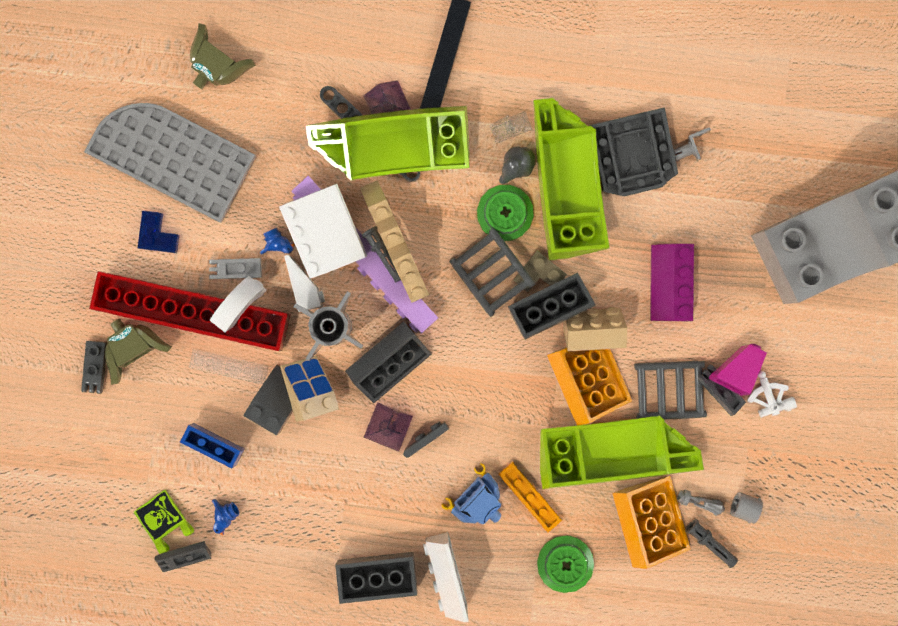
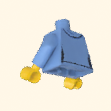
M480 463L483 466L482 472H477L474 467L475 473L481 475L482 479L478 477L455 502L452 498L446 497L445 499L450 502L449 507L443 503L441 504L443 509H450L451 513L463 523L475 524L478 522L485 524L489 519L496 523L501 518V513L497 511L501 507L498 501L500 498L498 484L489 473L485 472L486 469L482 463Z

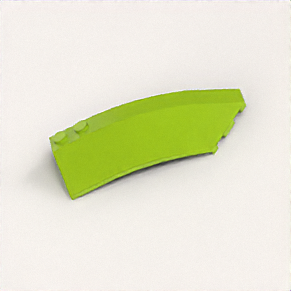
M467 106L385 112L306 125L308 145L321 153L335 168H339L345 173L346 177L351 181L407 172L470 168Z
M660 416L541 429L540 474L542 489L704 470L701 450L691 445L681 433L666 424L665 420Z

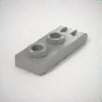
M261 258L209 260V264H217V267L209 268V272H217V275H209V279L247 278L248 276L251 278H262Z

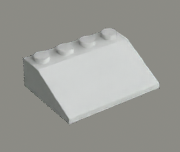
M338 184L300 197L279 207L309 278L328 273L367 257Z
M446 532L427 537L426 544H423L425 555L430 556L431 562L428 563L430 574L435 575L436 581H433L435 592L440 594L441 599L438 600L440 611H444L445 617L461 622H469L468 605L449 533Z

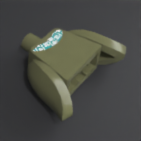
M198 23L197 33L190 49V62L192 63L191 68L199 73L193 83L200 89H203L208 81L216 86L230 84L246 71L256 66L252 59L241 60L236 63L208 42L206 25Z
M121 319L112 322L110 325L115 333L107 338L108 344L105 348V359L110 373L111 385L120 382L122 367H127L154 349L168 352L172 346L165 343L156 333L144 325L129 324L124 326Z

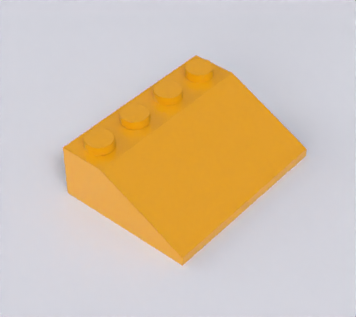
M566 346L547 355L577 426L589 424L632 402L610 349L568 351Z
M671 476L626 487L612 493L633 568L649 569L691 550Z

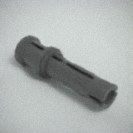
M374 226L363 233L362 237L367 239L372 247L371 251L377 253L396 283L401 279L396 269L394 271L385 257L388 258L394 267L388 250L377 231L378 228Z
M697 519L692 520L687 525L685 532L695 537L697 543L705 545L729 568L737 564L738 558L733 556L712 537L711 531L704 529Z

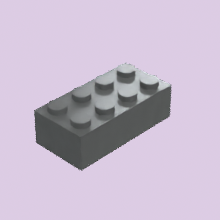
M414 552L337 560L335 564L339 604L417 596L418 587Z

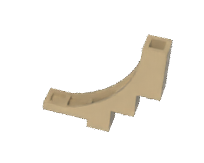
M378 180L361 187L360 189L411 303L428 296L429 293Z

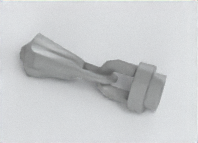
M681 490L678 494L677 500L681 505L687 506L689 502L694 503L695 506L708 510L716 516L725 510L723 502L720 500L691 496V491ZM700 500L704 501V505L698 504Z

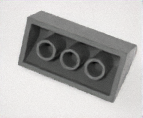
M576 273L508 306L518 330L526 340L596 305L581 277Z
M403 321L345 372L353 384L375 403L432 354Z

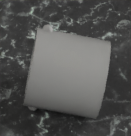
M738 492L732 501L730 514L747 521L749 524H755L761 515L763 502L761 498L757 499Z

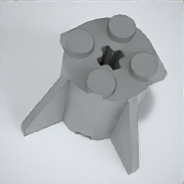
M347 291L337 308L323 307L312 312L298 304L293 306L310 317L308 323L311 337L316 341L306 360L310 361L323 345H338L345 342V340L362 349L363 344L350 335L352 321L345 312L351 296L350 292ZM328 323L334 324L333 330H329L330 327L328 326Z

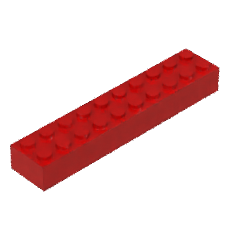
M101 271L97 272L89 307L91 310L274 351H283L291 316L289 313L250 305L240 316L233 328L224 332L212 323L210 319L225 299Z

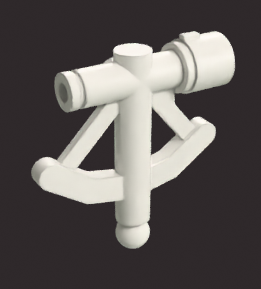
M764 371L759 372L758 377L760 378L761 386L753 390L747 401L749 403L754 401L766 407L758 410L761 418L770 414L773 416L780 414L779 411L782 410L788 412L791 409L797 408L793 397L781 400L784 391L789 389L787 385L769 383L766 373ZM775 388L780 389L776 401L771 390ZM764 391L768 404L757 399L758 394Z

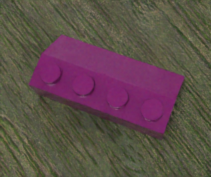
M694 244L651 245L650 321H693Z

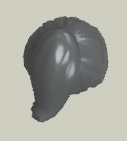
M513 147L508 150L504 156L502 175L499 179L501 184L508 183L515 178L528 177L532 173L535 165V155L532 150L527 147Z

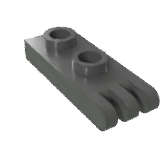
M86 341L82 392H87L89 385V393H94L97 386V394H102L107 342Z
M709 365L707 370L705 369L702 372L703 375L700 374L697 379L727 413L733 416L746 402L739 394L710 380L709 377L716 368L713 365Z
M438 421L430 427L432 431L426 435L423 432L414 438L416 442L404 450V457L409 458L449 430L446 422L440 423Z
M205 541L158 554L154 560L162 572H167L211 559V551Z

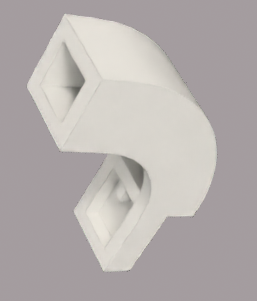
M248 276L226 297L210 321L224 332H227L233 328L244 311L255 300L264 295L267 289L263 287L260 281Z

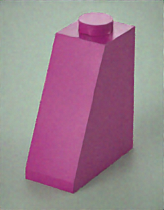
M753 343L741 346L710 375L709 379L741 396L750 395L767 352L761 350L759 345Z

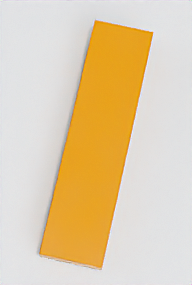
M513 461L498 473L547 533L562 521Z

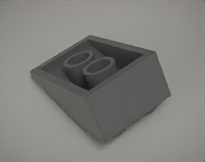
M278 365L274 367L243 415L277 436L281 433L293 412L282 371Z

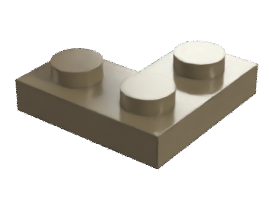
M538 250L524 266L535 283L541 278L549 286L563 280L567 275ZM518 273L513 281L519 284L523 281V278ZM528 286L524 290L529 292L533 286Z

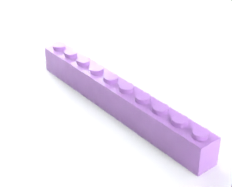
M307 176L292 190V193L295 195L292 198L295 200L321 189ZM356 228L367 254V257L356 261L359 265L357 269L364 277L368 275L372 279L370 283L377 291L381 289L385 293L383 298L390 305L394 303L398 307L396 312L403 319L407 317L410 320L409 326L415 333L418 331L423 333L438 317L422 299L411 303L402 281L394 282V279L385 268L377 253L371 251L372 247L366 238L362 237V234Z

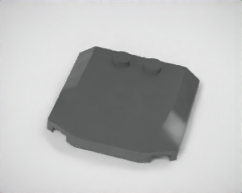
M665 107L589 125L596 129L599 175L603 192L620 196L633 195L662 188L671 178L678 174Z

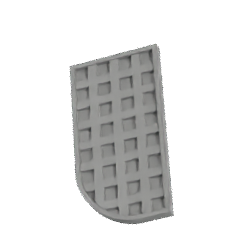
M151 103L131 104L110 113L97 126L84 151L92 157L222 223L256 158L255 154L160 105Z

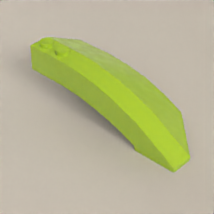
M536 99L533 101L536 154L549 260L568 259L609 249L599 175L596 129L592 126H587L573 112L561 107L555 99Z

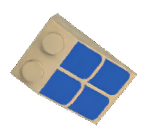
M313 356L310 361L303 359L280 366L296 422L339 410L334 390L317 356Z

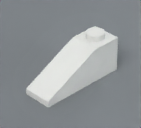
M285 255L296 304L308 310L323 307L322 302H325L323 291H319V288L291 256Z

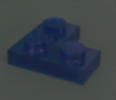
M142 211L138 249L177 254L180 235L161 232L163 213Z

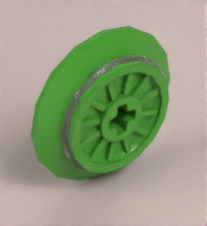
M498 185L489 189L481 197L477 207V219L482 230L487 235L490 234L491 228H495L504 241H512L523 236L530 228L533 220V205L528 195L520 188L512 185ZM503 208H506V210H510L511 212L508 214V217L506 218L504 215L500 214V212L503 211Z
M568 535L555 537L548 541L539 552L537 560L538 573L544 584L552 590L562 593L575 592L584 587L592 577L594 569L593 554L588 546L576 537ZM564 561H565L566 563H568V562L570 561V563H569L570 568H568V569H567L566 567L563 568V564H562V563H563Z

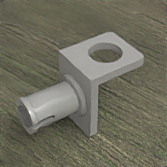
M710 127L689 135L687 145L673 149L674 155L678 154L675 156L676 161L692 154L699 161L701 157L693 138L710 132Z

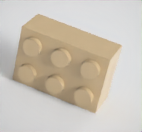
M591 308L563 321V332L568 351L627 348V325L621 308Z

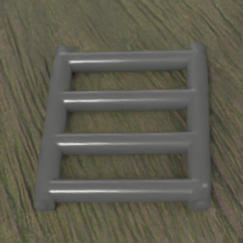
M491 228L490 234L457 259L453 258L449 261L490 317L495 314V310L526 287L535 285L531 276L495 228ZM494 240L500 247V250L467 274L461 264ZM506 256L512 265L478 289L472 280ZM517 271L523 278V281L490 305L484 295Z
M678 361L634 364V368L637 370L639 413H637L636 419L660 416L663 419L707 417V412L704 410L703 385L697 379L700 374L702 375V368H704L705 362ZM675 369L677 411L666 412L664 370ZM683 369H694L695 411H685ZM645 370H656L658 412H647Z

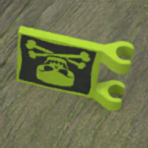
M166 489L134 511V514L154 542L159 554L170 550L168 544L162 538L179 526L185 536L194 533V528L185 519Z

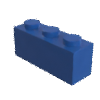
M195 423L188 425L180 443L231 469L237 466L245 448Z

